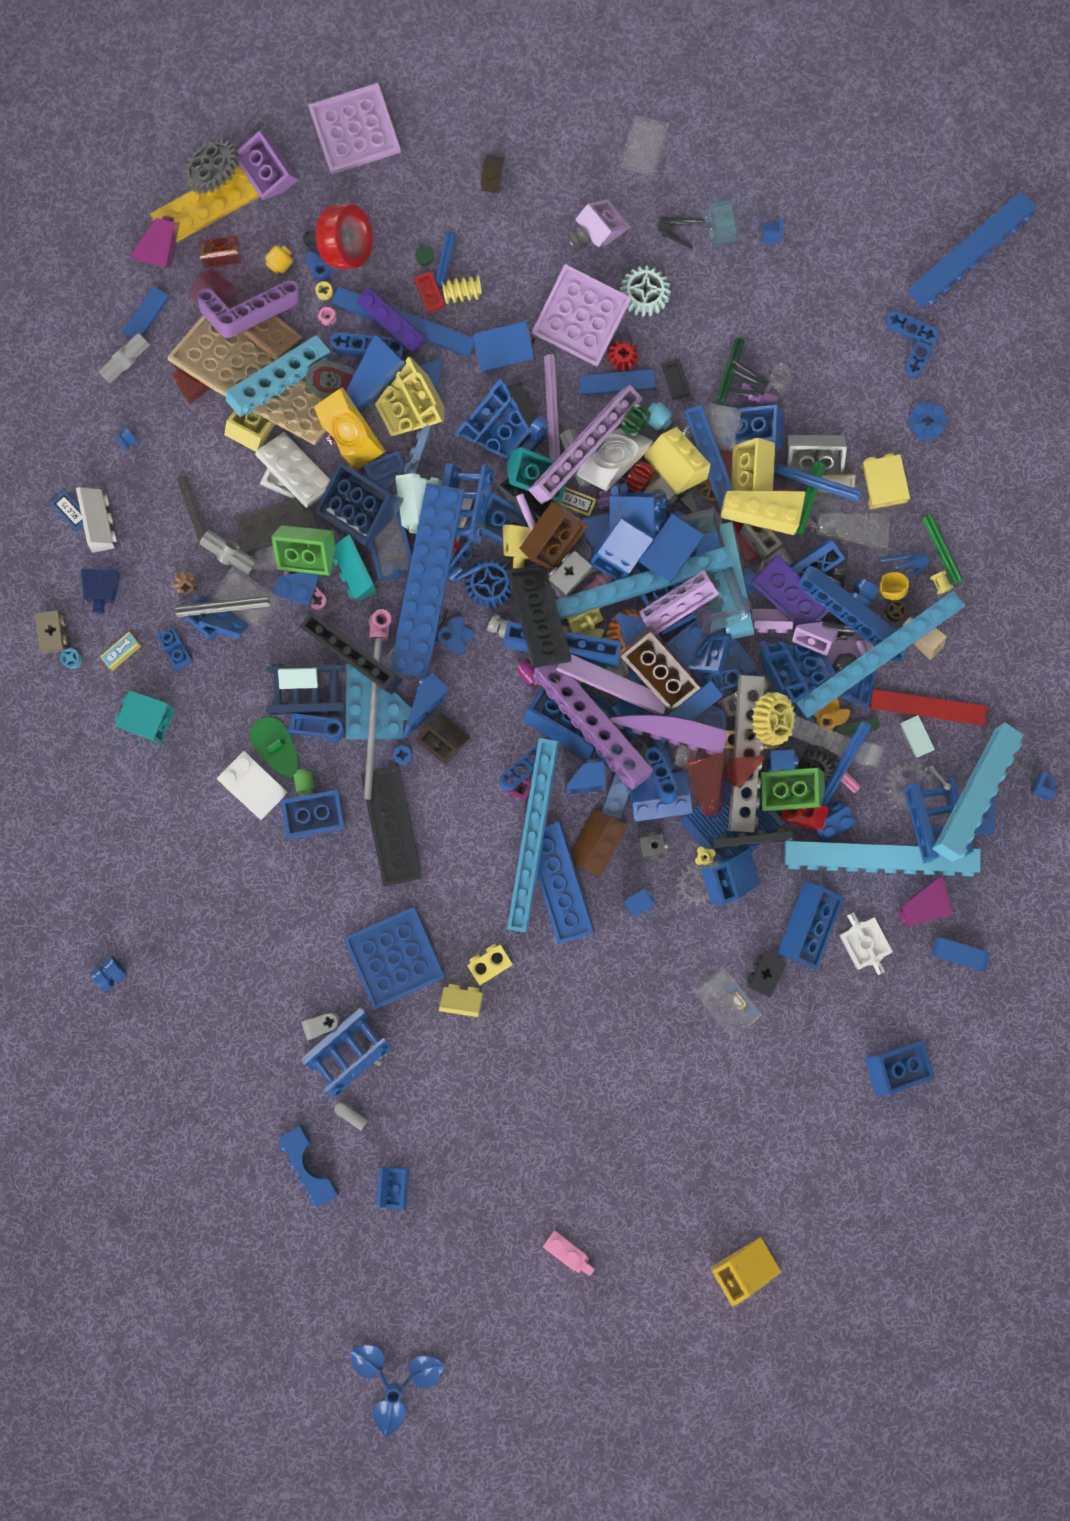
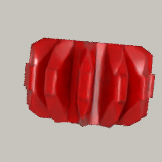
M624 339L621 344L616 341L614 343L615 347L610 346L609 348L610 353L607 355V358L611 359L609 364L615 365V371L619 367H622V372H625V367L631 371L632 365L636 366L638 363L636 360L639 358L637 346L632 347V341L628 344H625ZM621 353H625L626 358H622Z
M642 461L635 464L625 482L628 484L629 491L644 492L653 478L654 469Z

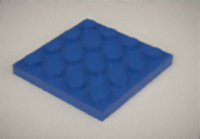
M415 907L343 938L374 1010L445 979Z

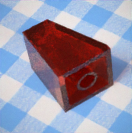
M724 753L686 765L699 807L704 816L712 817L723 810L728 763Z

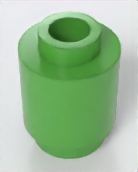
M307 768L297 770V774H294L293 777L299 797L315 794L314 790L316 788L312 771H308Z

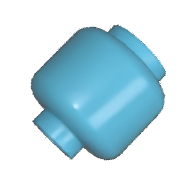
M653 402L647 408L651 412L648 424L655 430L666 429L672 423L670 419L672 411L663 403Z

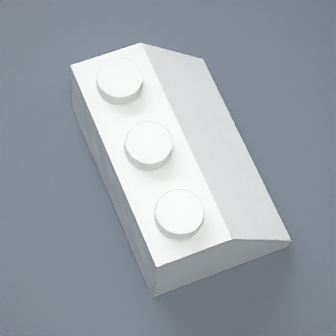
M76 488L86 540L92 553L115 548L114 542H117L116 534L110 528V524H113L112 515L107 513L106 509L109 506L108 496L104 495L101 489Z

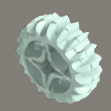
M639 266L638 272L632 269L631 275H625L626 280H622L620 292L632 298L628 307L629 312L635 309V315L640 311L642 312V317L645 316L646 312L651 317L653 310L658 314L659 308H665V303L669 301L667 296H670V290H668L670 284L666 283V276L661 277V271L655 273V267L650 271L648 266L645 267V270H642ZM643 279L641 284L632 286L636 281ZM649 280L656 283L657 286L650 284ZM645 285H646V289H647V292H648V293H646V298H644V293H643V292H644L643 289H644ZM631 294H634V296L639 297L641 299V302L635 300ZM659 296L655 301L647 303L650 298Z

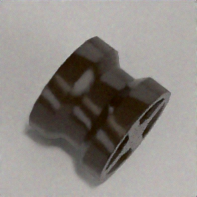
M899 600L892 601L886 607V617L890 621L901 620L906 614V605Z

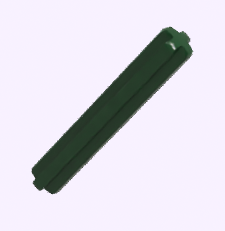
M735 338L717 394L716 402L726 403L735 374L733 369L737 368V365L732 360L739 361L745 342L742 338Z

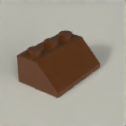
M551 502L519 549L531 561L553 570L561 565L563 558L571 551L588 525L564 507Z
M593 809L570 851L574 864L600 878L628 825Z

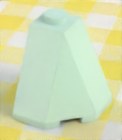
M413 473L396 476L397 493L404 498L400 507L401 523L410 533L417 534L426 483L442 486L443 482L439 478L431 477L428 480L420 478V475Z

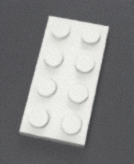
M285 432L256 451L255 455L306 508L323 497L331 480Z

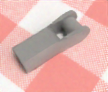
M339 1102L334 1108L337 1115L346 1119V1121L359 1130H362L369 1121L367 1117L345 1102Z

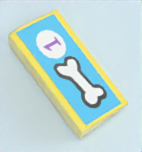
M128 632L100 657L113 671L137 651L141 645Z

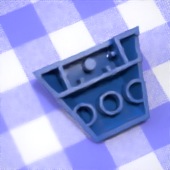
M500 378L482 403L455 432V435L462 436L470 440V442L479 444L487 450L508 459L511 451L515 450L530 433V427L504 381Z
M767 641L760 642L763 669L775 692L786 695L791 700L792 705L836 675L826 655L797 643L784 644V642H778V644H767Z

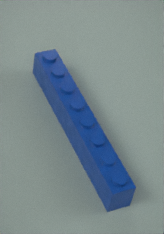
M1022 191L1019 192L914 283L908 293L922 308L927 305L932 306L939 299L937 297L939 294H946L952 288L951 284L954 281L958 283L965 277V272L968 269L972 271L976 268L982 257L986 259L993 252L992 248L996 245L1000 247L1007 240V235H1014L1020 229L1019 225L1022 222L1025 224L1029 222L1034 216L1032 213L1036 206Z

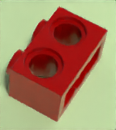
M822 802L820 807L783 810L781 819L790 824L823 831L829 808L823 806Z

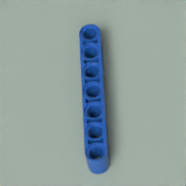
M813 566L807 567L799 581L800 588L874 647L896 632L895 629L818 568ZM908 648L891 660L895 662L902 661Z

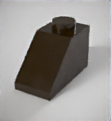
M486 155L481 175V191L500 193L505 157Z

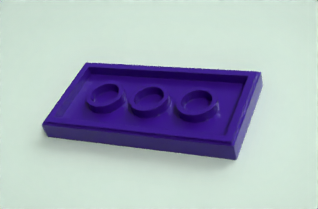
M779 555L751 581L796 627L801 624L819 622L829 612V610L800 588L799 581L801 576Z

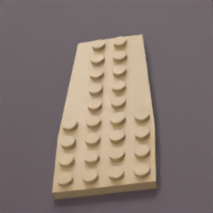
M204 315L168 355V361L226 396L227 390L275 361L242 332L230 338L223 337ZM306 376L300 379L296 385H290L280 395H274L266 404H260L253 410V412L313 445H316L326 432L314 407L324 399L310 392L306 384Z

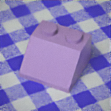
M608 199L588 203L575 219L579 226L584 228L592 243L598 247L608 245L631 227Z

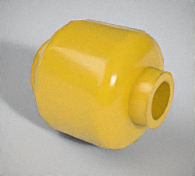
M275 245L265 256L266 265L276 274L278 272L284 273L293 263V259L290 256L292 252L284 245L282 248Z

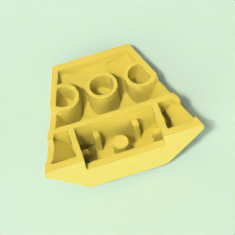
M411 357L407 358L403 369L397 372V377L393 383L387 386L375 403L391 436L444 421L445 407L431 379Z

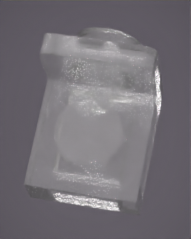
M678 745L674 765L692 767L697 750L687 748L686 745Z

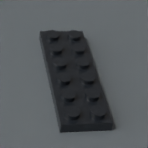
M534 565L507 570L506 575L533 668L571 662L572 657L545 567Z
M399 766L373 771L371 800H366L383 887L421 880L422 877ZM363 773L361 778L363 788H365V773Z

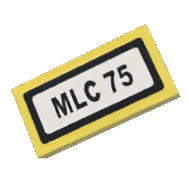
M565 487L562 502L555 501V503L565 509L590 518L596 499Z

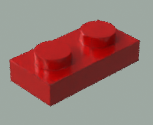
M431 271L414 278L428 314L445 307Z

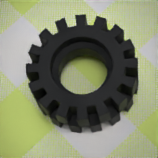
M814 746L813 749L809 747L801 757L799 768H819L824 772V781L825 779L829 780L836 767V758H833L834 754H829V749L824 751L822 746L819 749L817 746ZM811 761L820 762L824 767H816Z

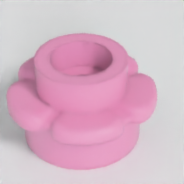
M324 307L321 309L318 318L322 321L323 325L333 324L337 319L336 311L330 307Z

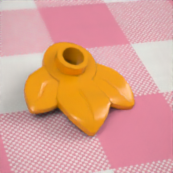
M837 698L813 714L817 718L816 724L821 731H831L835 726L843 725L849 718L850 710L839 709L840 706ZM823 719L829 720L828 726L823 724Z

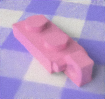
M555 1230L543 1245V1248L573 1271L580 1273L582 1270L590 1276L595 1270L593 1266L587 1263L589 1257Z

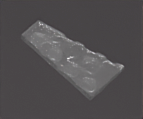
M891 512L883 514H820L817 518L816 534L885 550L888 548Z

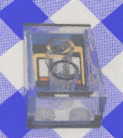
M721 967L693 990L732 1040L762 1016L724 967Z

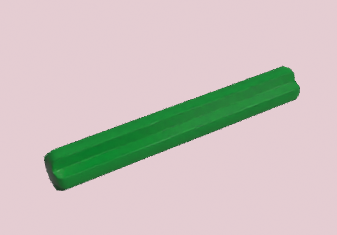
M816 462L811 474L822 478L825 464ZM807 485L799 527L795 533H804L818 488Z
M928 514L924 516L922 521L953 584L961 582L963 578L933 515Z

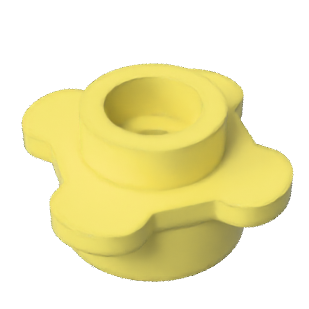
M702 846L699 847L695 862L697 865L712 863L716 855L715 850Z

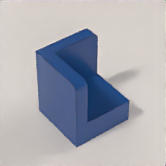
M779 217L778 223H763L762 243H781L783 237V217Z
M1042 771L1037 777L1031 794L1051 801L1057 793L1054 791L1057 779L1048 776V772Z

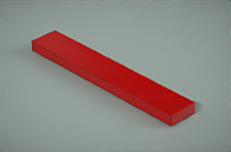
M873 689L869 709L983 726L985 725L987 706Z

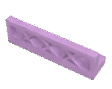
M703 570L639 612L647 627L650 625L658 634L719 595L706 571Z

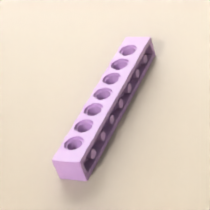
M631 385L621 390L532 485L529 491L541 504L551 499L622 422L627 411L643 399Z

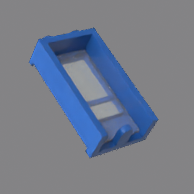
M399 509L391 522L369 544L380 582L409 575L412 554L405 528L401 523Z

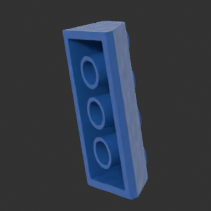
M804 882L783 941L780 944L778 954L817 970L844 898L822 886Z

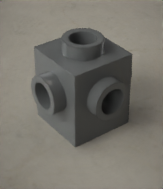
M658 832L646 833L647 837L639 838L642 858L650 857L651 860L662 859V855L666 854L665 850H668L667 838L663 839V834L658 835ZM651 843H655L657 849H653Z

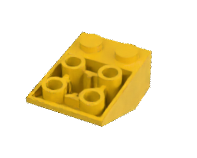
M761 1237L710 1267L732 1307L750 1297L781 1273Z

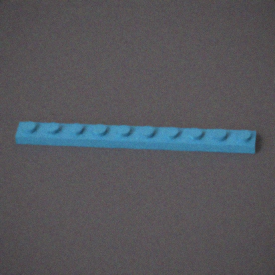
M729 546L689 558L671 584L649 570L557 599L555 603L560 620L687 581L703 570L709 574L734 566Z
M952 591L796 702V705L808 719L960 611L965 605L956 593Z
M539 738L507 926L509 930L528 932L559 741Z

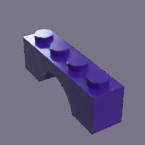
M367 287L356 302L411 352L417 353L429 339L416 326L397 313L375 289Z

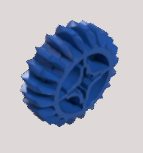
M484 558V564L482 565L479 561H476V565H481V569L467 575L469 578L464 579L466 584H470L465 586V591H470L467 596L468 598L473 597L472 603H476L479 600V607L486 603V609H489V604H493V608L496 609L497 602H499L500 606H503L502 599L508 602L510 599L507 594L512 595L506 575L507 571H505L508 565L504 564L501 567V560L494 564V558H491L490 563H487V559ZM490 570L500 572L504 578L494 577ZM484 571L485 577L474 584L478 574ZM488 575L493 584L492 592L488 584H485L487 583ZM506 583L503 591L495 596V589L501 586V584ZM476 589L486 590L490 597L480 595Z

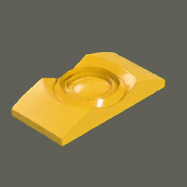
M343 387L314 406L322 427L333 436L338 444L341 455L353 467L360 469L386 452Z

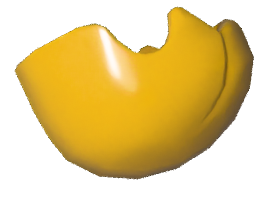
M890 572L883 575L879 586L881 596L891 601L901 600L907 595L909 579L899 572Z

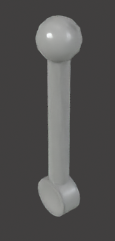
M933 765L929 766L931 773L944 785V789L949 791L951 784L945 782Z

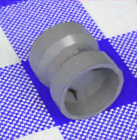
M494 614L487 630L491 633H498L499 637L504 639L507 622L512 621L504 620L500 615Z

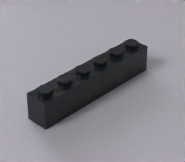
M311 611L299 626L389 694L393 695L403 681L401 677Z

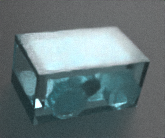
M731 200L709 203L708 210L705 211L706 222L710 223V228H708L709 240L713 241V246L734 243L737 233Z

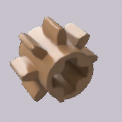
M185 570L180 574L176 573V580H173V586L177 588V593L181 592L187 595L191 591L195 592L194 586L197 585V579H194V574L188 573Z

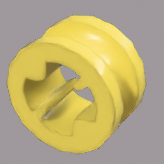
M324 281L317 284L315 288L317 297L321 300L330 299L333 295L331 285ZM323 287L324 289H329L325 295L324 293H319Z

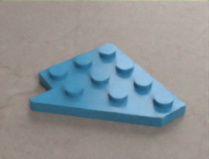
M346 663V739L368 740L372 681L348 663ZM380 687L376 739H404V720L409 719L411 708L395 692L391 695Z

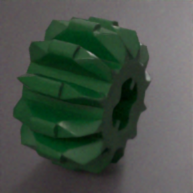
M635 404L624 416L621 422V429L629 436L637 437L648 425L651 412L644 406Z

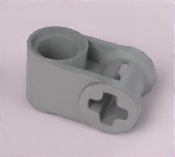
M336 1013L316 1016L301 1022L307 1041L335 1030L341 1023L340 1017ZM329 1018L335 1021L332 1023V1026L326 1024Z

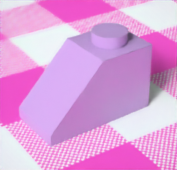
M823 622L797 625L792 642L827 656L835 643L839 629L823 626Z

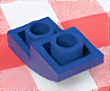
M173 626L156 635L176 671L193 662Z

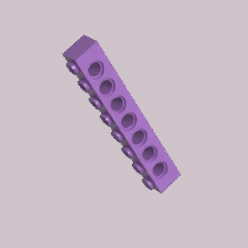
M558 664L535 668L533 676L537 684L542 685L549 698L557 702L561 712L570 717L572 724L582 731L586 741L595 746L596 752L607 760L612 771L619 774L624 785L629 786L633 790L650 777L653 769L573 677L557 671ZM550 678H555L558 682H552ZM567 692L570 696L566 697L562 693ZM575 707H581L583 711H577ZM587 721H592L595 725H589ZM600 735L606 736L608 740L601 739ZM612 750H618L620 754L616 755ZM624 764L631 765L633 769H627Z

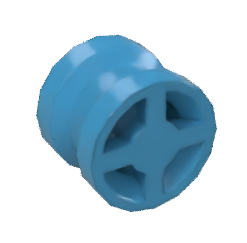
M67 648L60 655L61 663L70 669H76L82 664V656L75 649Z

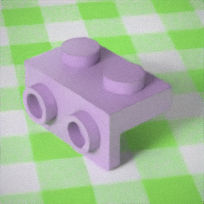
M779 609L751 610L753 628L757 629V632L766 633L768 629H776V633H787V629H793V622L789 621Z

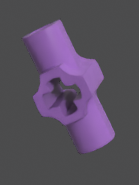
M746 382L741 387V389L754 390L750 388L751 384ZM768 386L764 395L759 394L758 397L742 394L749 397L748 401L756 406H763L764 404L776 405L779 397L769 392L770 388Z

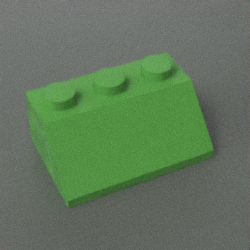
M281 525L271 536L278 570L320 575L331 574L336 548L333 531Z
M819 768L761 773L762 811L821 806L825 792L824 772Z

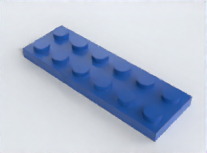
M557 822L545 826L537 878L559 945L596 932L562 823Z

